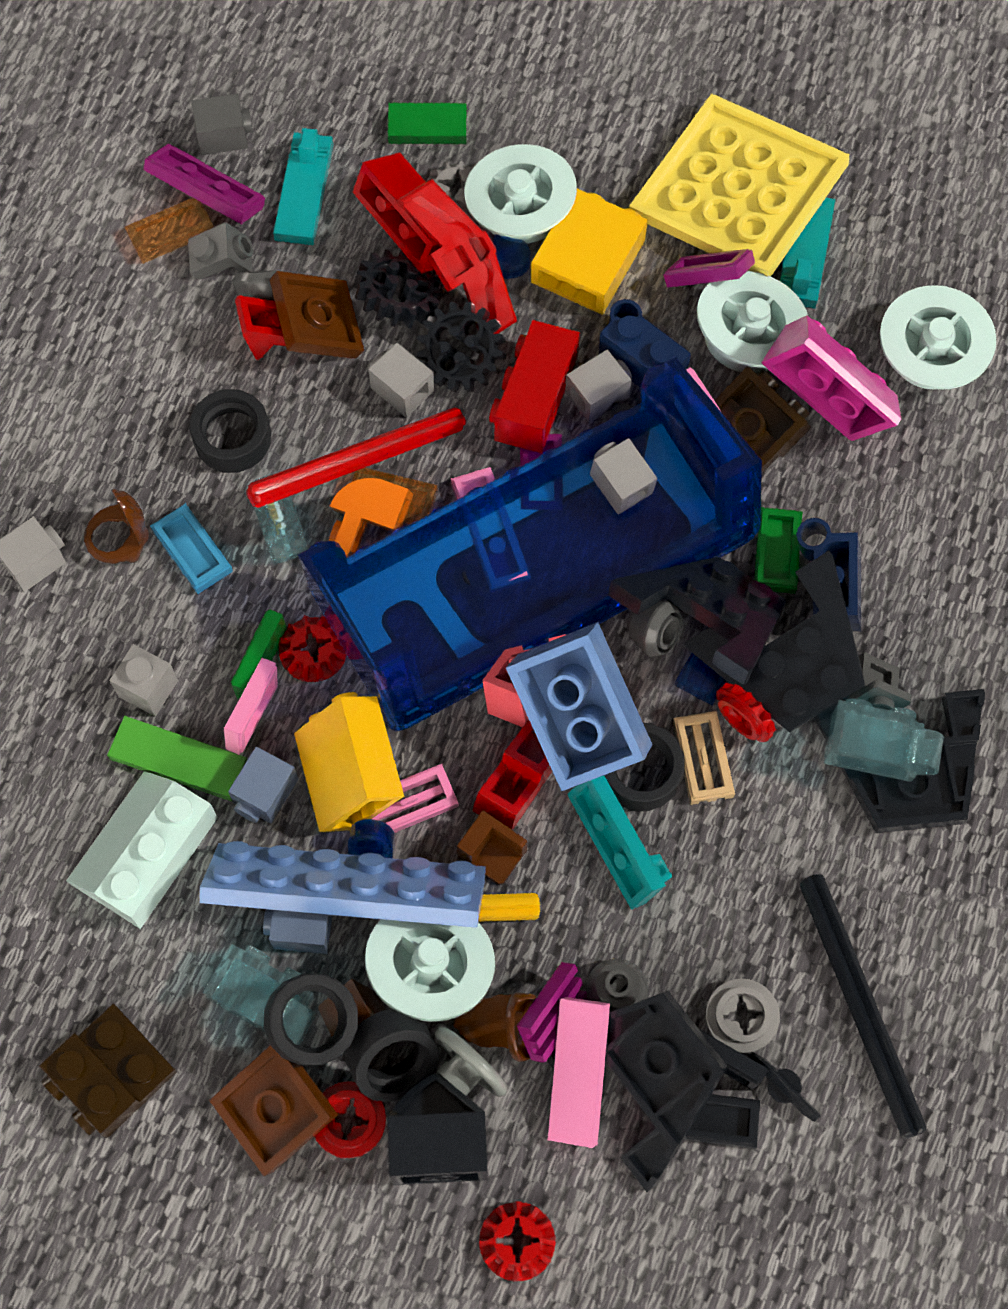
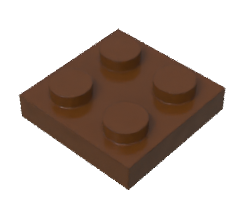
M277 271L269 279L287 351L354 359L365 351L346 280Z
M271 1046L264 1050L209 1100L263 1176L273 1173L338 1116L303 1066L282 1058Z

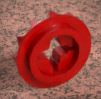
M304 615L301 620L294 624L289 623L287 630L279 638V657L283 667L291 676L301 681L320 682L329 679L342 668L347 658L348 644L344 633L338 623L335 624L327 620L323 615L320 617ZM311 633L317 644H325V646H321L318 649L319 655L317 657L319 662L314 663V659L308 651H301L302 648L307 646V634Z
M725 683L716 692L718 707L722 715L740 734L750 740H757L759 742H767L773 736L776 728L771 720V714L763 708L762 702L757 701L751 692H746L740 685Z
M353 1081L340 1082L327 1088L322 1094L338 1115H345L347 1108L351 1105V1100H354L356 1117L362 1119L363 1122L369 1123L368 1125L353 1126L351 1133L347 1136V1140H344L345 1134L343 1133L342 1124L333 1119L314 1136L316 1141L326 1152L341 1159L362 1157L378 1145L386 1129V1112L383 1102L374 1101L362 1094L356 1082Z
M519 1201L498 1206L485 1219L479 1236V1247L484 1262L494 1274L509 1281H526L542 1273L551 1262L556 1245L555 1233L550 1219L537 1206ZM515 1220H520V1227H522L524 1236H531V1239H539V1243H531V1245L523 1247L520 1263H515V1255H513L511 1246L504 1245V1243H496V1239H504V1237L512 1235Z

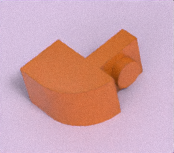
M377 478L358 479L344 486L335 495L330 504L333 510L344 514L343 520H337L331 530L329 544L333 545L331 553L339 558L353 562L368 523L400 534L414 494L408 488Z

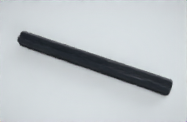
M822 874L809 876L802 880L800 889L899 1133L903 1139L918 1136L926 1131L927 1126L826 880Z

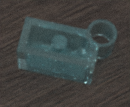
M862 699L839 700L831 717L824 764L912 782L917 774L936 775L939 773L944 736L936 731L924 729L925 724L917 722L916 713L910 709L892 708L885 710L872 707L870 702Z
M232 944L204 988L203 994L212 1003L265 1033L264 1010L270 995L284 981L301 974L289 967H286L282 973L268 965L271 958L259 949L247 945L245 950H242ZM304 991L295 995L288 1002L283 1013V1026L286 1034L297 1045H300L317 1016L309 1008L315 999L311 991Z

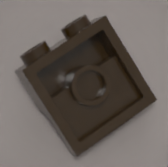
M747 366L714 401L758 467L755 481L779 456L783 458L811 429V426L805 420L810 413L796 399L791 397L786 402L776 393L780 385L767 372L762 369L756 374ZM692 423L689 427L704 441Z
M114 1003L79 1036L74 1033L39 1065L47 1074L40 1082L59 1102L66 1096L77 1108L71 1115L76 1123L89 1136L97 1130L106 1138L116 1131L177 1073L173 1066Z

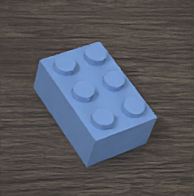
M598 622L520 653L506 667L561 791L645 760L652 742Z

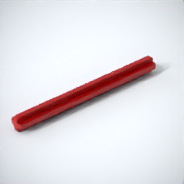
M459 408L445 410L254 481L248 485L246 490L247 498L253 507L260 508L460 432L466 424V418L462 415Z

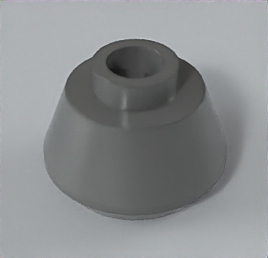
M277 271L237 272L232 280L237 296L241 295L274 301L269 279Z
M659 601L639 615L631 611L627 620L630 638L649 657L655 658L667 654L674 647L680 636L683 623L682 614L679 608L670 601Z
M619 958L608 959L599 963L590 972L586 982L587 1000L610 1003V1013L647 999L648 983L643 972L634 963ZM613 978H616V980L614 981V983H613V984H610V981H611ZM624 987L627 988L625 991L620 992Z

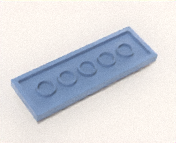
M233 841L226 844L218 843L200 885V903L477 928L486 867L474 866L467 861L439 863L429 862L421 857L393 859L384 858L376 853H366L359 856L339 854L331 849H321L313 852L294 850L292 847L285 845L268 848L249 846L245 842Z

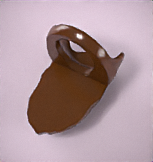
M111 489L117 504L106 507L94 515L84 531V543L88 552L96 560L110 564L124 561L134 563L138 561L144 545L150 538L149 531L145 526L144 514L137 501L127 492ZM123 521L130 528L131 532L124 544L119 549L111 552L98 550L92 542L95 529L104 522Z
M516 992L482 998L470 1011L456 1017L454 1028L459 1030V1033L464 1036L465 1040L480 1047L507 1048L510 1050L511 1056L515 1061H527L531 1058L517 1025L537 997L535 994Z

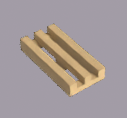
M717 711L674 718L673 726L676 739L684 753V777L690 805L699 804L700 801L706 800L708 802L716 801L718 798L724 797L725 799L734 798L735 791ZM703 723L709 724L722 787H714L701 728ZM685 726H691L705 790H698Z

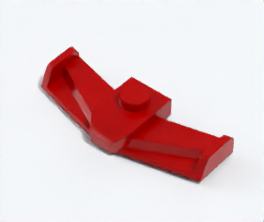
M433 179L428 180L396 200V204L399 207L401 206L440 246V248L426 257L447 292L463 284L468 302L475 305L476 313L484 307L490 312L487 321L496 319L500 322L501 327L495 334L501 333L516 323L517 318L496 256L497 249L487 232L481 230Z

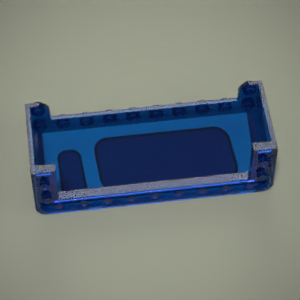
M677 358L662 365L654 366L647 371L640 388L641 404L617 413L612 419L593 429L584 430L576 438L557 448L546 450L538 458L521 467L508 470L500 478L482 487L472 489L462 498L446 506L434 509L429 515L408 526L396 529L391 535L370 546L361 547L347 558L340 544L335 541L317 542L308 550L298 555L313 597L370 696H377L382 716L390 729L394 731L408 729L483 688L482 680L505 649L521 645L523 650L532 649L549 642L548 638L567 635L597 622L600 624L628 609L607 595L612 580L713 557L721 558L748 543L758 533L761 526L762 461ZM629 438L658 479L653 494L618 515L590 476L593 460L595 459L594 455L599 449L611 442H615L618 445ZM463 570H464V572H465V574H466L467 578L469 579V581H470V583H471L472 586L466 584V583L463 581V579H462V572H463ZM526 571L528 573L527 576L513 579Z

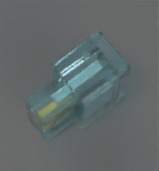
M291 496L260 508L253 507L273 564L277 565L308 554L305 534Z

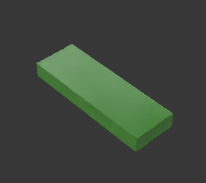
M124 716L107 754L112 761L173 780L176 783L231 802L232 799L228 791L248 760L247 757Z

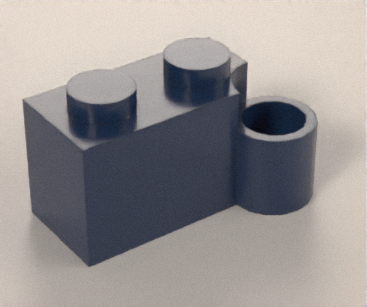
M623 299L614 303L610 309L609 324L600 332L598 355L608 350L616 361L622 360L631 372L632 382L659 403H662L672 393L678 374L689 367L691 353L643 318L641 307L632 300Z
M820 518L807 519L797 529L796 535L800 551L804 558L809 561L815 560L827 551L831 552L835 560L851 629L853 632L861 631V547L858 532L831 533L830 526ZM814 534H821L826 537L821 544L816 546H810L805 543L807 538ZM813 600V615H814V614H816L817 612H819V608L817 607V605L815 604V602H814V600Z

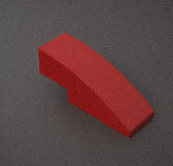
M529 720L504 751L500 764L479 790L472 810L478 815L485 811L511 830L517 825L552 772Z

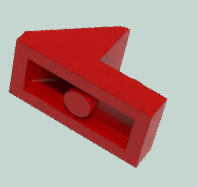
M238 295L235 303L242 335L255 359L260 360L273 345L286 347L275 301Z

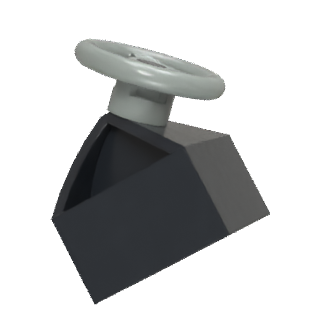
M446 1027L437 1028L434 1036L439 1045L452 1059L449 1062L446 1061L438 1069L437 1074H431L410 1089L387 1116L389 1177L394 1186L488 1181L485 1111L466 1095L477 1083L498 1097L505 1096L508 1092V1087L498 1072L476 1050Z

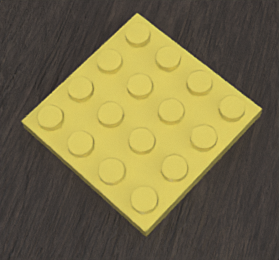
M711 94L629 205V209L636 211L641 217L647 219L648 225L707 253L742 249L752 250L755 264L748 271L762 273L767 277H771L849 165V154Z

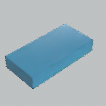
M186 503L150 526L154 535L197 594L233 572L232 566Z

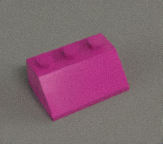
M808 315L785 325L761 362L851 441L897 426L901 420L898 395L886 386L885 380L878 374L868 370L857 360L853 351L841 346L826 332L825 327L820 322L811 319Z

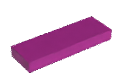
M171 144L165 145L145 158L144 171L239 224H243L264 207L266 197Z

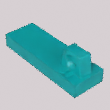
M302 128V133L294 132L273 232L275 241L314 245L334 146L333 137L319 135L317 129Z
M827 197L824 199L783 260L780 282L788 286L799 297L804 307L816 309L836 199Z
M604 775L575 786L567 795L630 909L632 910L646 904L672 878V874L663 861L660 854L649 856Z

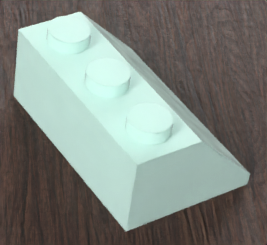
M144 771L66 881L141 929L218 817L212 805L173 780Z

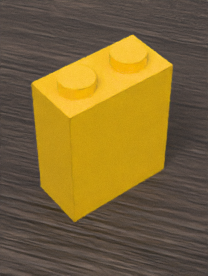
M577 188L576 199L572 209L559 224L551 228L531 262V283L603 315L645 242L648 220L632 209L620 208L605 201L596 193H587Z
M356 692L339 694L331 700L332 703L321 712L311 715L309 722L294 733L319 832L356 830L404 797L377 696H358Z

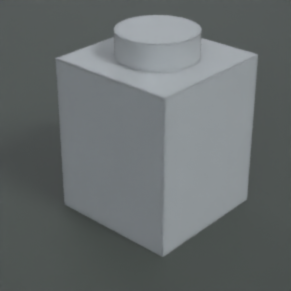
M397 342L387 352L381 351L378 353L369 366L368 372L371 389L406 418L434 392L433 371Z
M605 350L566 375L565 393L588 423H591L613 408V403L621 404L629 399L632 375L622 360L616 361L611 353Z
M629 438L618 445L615 442L608 443L595 453L590 476L618 515L653 494L658 478Z
M33 516L0 539V562L23 592H25L66 563L59 550L65 544L51 525L43 529Z
M133 644L109 681L119 698L156 717L177 684L178 679L170 663Z

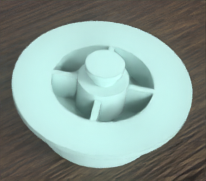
M520 144L503 147L482 158L473 167L466 180L464 196L470 215L481 227L505 242L528 244L547 237L551 228L559 224L568 215L576 199L577 184L571 166L559 154L545 147Z
M747 271L739 279L710 282L701 293L697 304L698 324L710 353L721 364L738 372H742L747 366L755 373L760 372L762 369L764 371L768 370L761 362L785 325L808 315L802 301L788 286L773 277H767L762 273Z
M931 285L909 290L892 302L881 322L880 343L889 364L905 380L921 388L945 390L964 386L977 379L987 369L995 353L996 332L989 314L974 298L954 288Z
M381 919L374 927L368 939L365 952V967L369 982L374 991L390 1008L420 1021H444L465 1014L482 1000L493 979L495 956L491 941L479 923L478 927L474 928Z

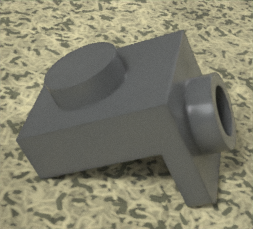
M227 222L188 239L190 274L199 280L230 267L235 268L239 272L253 271V246L250 238Z
M866 652L859 655L866 686L850 695V704L866 710L875 717H882L884 719L911 704V694L898 688L899 667Z

